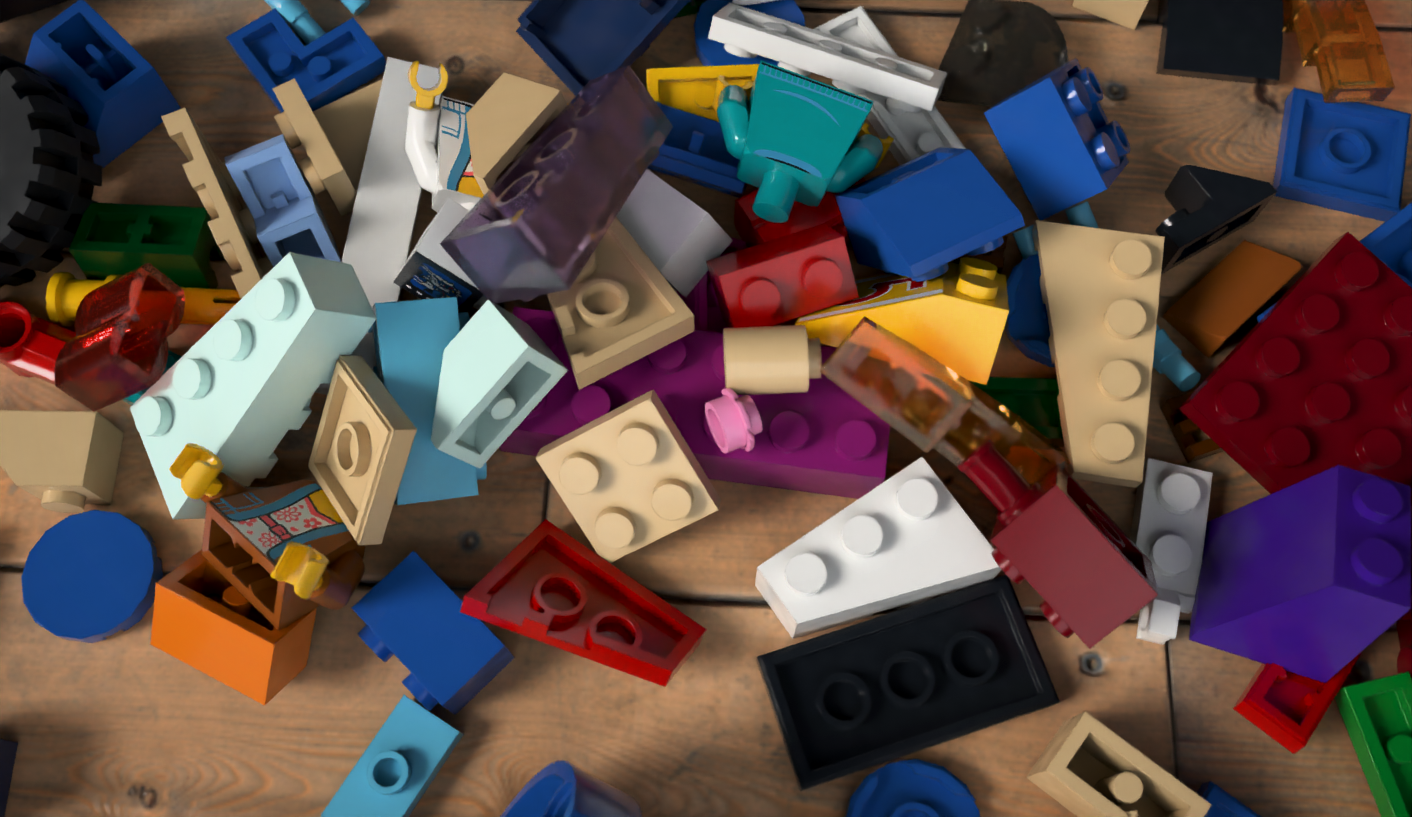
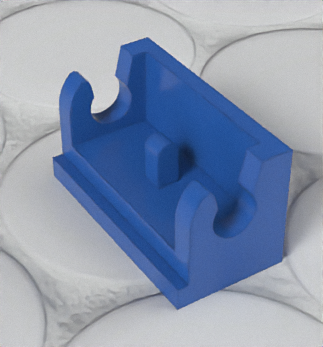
M649 99V101L644 102L627 155L649 170L738 198L744 196L747 183L742 182L737 177L739 159L733 157L727 151L719 122L663 105Z

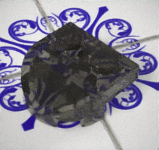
M968 0L938 69L947 72V76L937 101L990 106L991 108L1003 99L1069 62L1066 41L1056 20L1045 9L1029 2Z

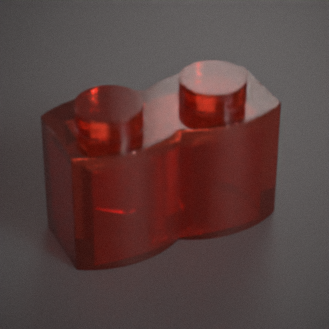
M148 262L90 291L82 299L75 317L76 336L70 339L58 354L54 369L55 387L95 412L154 385L162 376L167 364V337L176 331L184 315V290Z

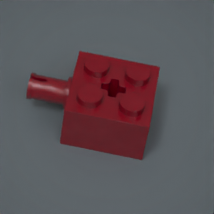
M989 438L963 460L957 468L964 472L999 510L995 516L997 520L990 539L997 547L991 552L992 557L1013 582L1020 585L1027 580L1045 600L1040 604V609L1060 634L1069 638L1075 633L1091 649L1158 596L1152 563L1060 463H1057L1040 479L1030 484L994 446L995 443Z

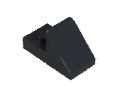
M1194 165L1180 167L1165 191L1166 199L1177 212L1165 219L1155 230L1158 236L1165 237L1161 275L1253 222L1277 193L1275 188L1269 182Z

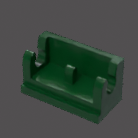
M91 203L83 213L69 251L87 279L105 280L107 276L112 274L123 275L124 278L130 279L134 285L217 289L218 281L214 270L210 266L209 258L223 260L224 258L207 223L212 218L205 207Z

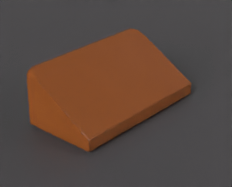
M1244 240L1168 309L1162 317L1209 358L1279 293L1304 266L1293 258Z

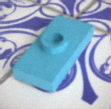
M403 695L320 816L409 817L464 734Z

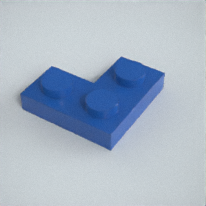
M276 9L271 10L226 37L233 51L280 113L284 109L272 88L295 78L312 111H315L383 73L386 67L384 55L354 17L306 46L302 44Z

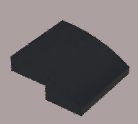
M1283 0L1159 1L1157 24H1162L1157 74L1272 85L1279 81L1283 44Z

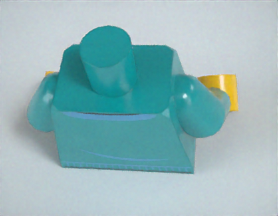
M762 60L759 64L754 83L746 80L745 86L731 85L725 81L726 76H718L713 109L717 112L727 151L733 157L739 159L737 177L742 182L759 188L752 210L764 220L774 223L786 222L789 219L794 201L811 207L819 206L826 192H844L880 166L894 141V138L887 136L886 139H879L868 131L870 125L865 123L874 102Z

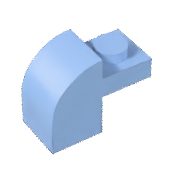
M283 134L224 157L225 165L254 218L257 238L273 268L289 252L341 262L337 245L321 207Z

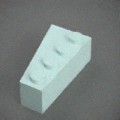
M289 252L130 407L135 426L145 446L172 519H205L207 504L201 499L188 497L181 488L182 479L174 477L169 470L188 443L198 444L214 453L224 465L221 472L243 486L249 487L255 478H266L278 461L273 451L289 429L299 430L311 414L312 410L309 406L312 395L321 383H331L339 356L352 355L377 319L351 264Z

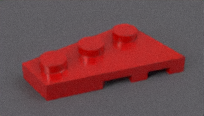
M546 519L464 595L460 613L663 687L667 686L699 646L707 630Z

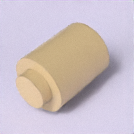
M805 325L723 328L725 388L733 389L737 395L808 392L809 379L821 378L822 358L820 339L808 338Z

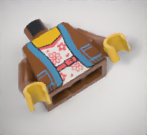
M188 443L169 470L174 477L182 479L181 488L188 497L201 499L207 504L201 555L277 630L289 626L320 605L331 610L343 608L350 600L365 572L363 558L366 545L359 546L321 486L315 481L305 479L271 487L243 486L221 472L224 465L214 453L198 444Z

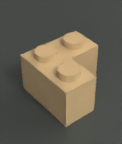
M1086 711L1063 722L1026 777L1077 817H1204L1211 807L1209 802Z

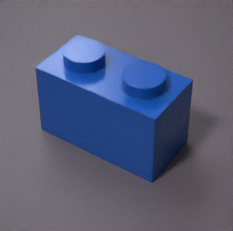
M413 551L352 607L354 612L367 624L357 634L385 663L395 655L411 673L402 683L426 709L431 711L440 703L444 708L456 715L515 657L480 619L460 613L463 601Z

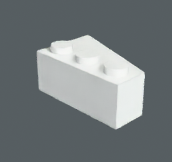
M920 457L757 567L755 586L789 635L794 639L872 617L873 614L910 603L911 605L931 600L935 596L992 580L1002 569L992 557L993 547L925 459Z

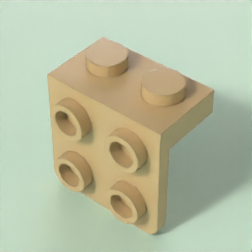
M294 78L272 88L284 109L283 112L275 115L274 118L291 149L299 145H303L308 157L299 160L298 163L314 193L318 194L327 189L340 215L343 216L352 212L383 79L312 111Z

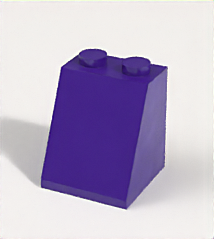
M1337 465L1208 521L1202 564L1192 609L1189 640L1263 664L1274 663L1283 666L1288 672L1326 683L1411 609V486Z

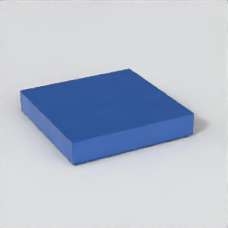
M1294 87L1285 101L1273 187L1277 191L1274 196L1386 222L1401 209L1411 114Z

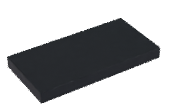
M1007 575L757 656L756 659L800 792L1054 706L1060 702Z

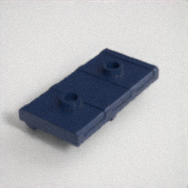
M533 0L518 17L517 20L520 23V27L516 32L583 105L593 110L607 91L635 60L646 52L654 39L682 8L692 0Z

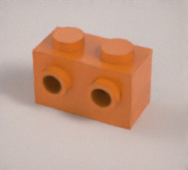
M201 549L156 582L150 644L251 699L266 705L307 666L317 608L289 626L277 630L201 555Z

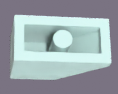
M488 299L444 349L431 442L436 449L480 469L563 377L568 369L527 323Z

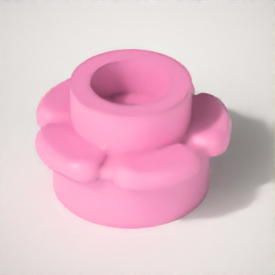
M724 388L722 389V397L705 403V414L710 431L723 453L726 454L739 448L749 452L753 450L755 445L754 435L762 432L760 414L749 395L746 394L738 397L733 389Z

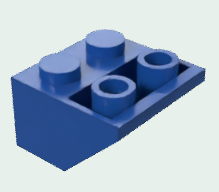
M78 0L33 33L25 65L56 80L67 89L68 97L80 103L88 115V122L83 127L96 132L100 153L93 155V160L95 164L102 166V169L163 122L161 116L181 108L154 67L85 0Z
M1077 58L1015 92L984 112L1040 221L1107 190L1129 163L1126 154L1130 153L1127 136L1117 121L1114 120L1109 123L1099 103L1104 97L1101 85L1089 67L1081 68Z
M939 147L835 195L858 264L883 270L886 274L895 273L906 276L915 282L930 280L944 274L949 270L948 262L962 255H979L1000 247L1004 243L1002 236L1025 226L1022 213L970 149Z

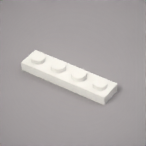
M728 3L713 15L708 39L724 43V49L733 55L744 58H754L760 55L778 61V67L803 76H808L812 72L833 79L832 84L836 88L849 93L863 94L867 90L888 97L887 101L890 105L907 112H919L921 108L932 111L941 94L947 72L733 3Z

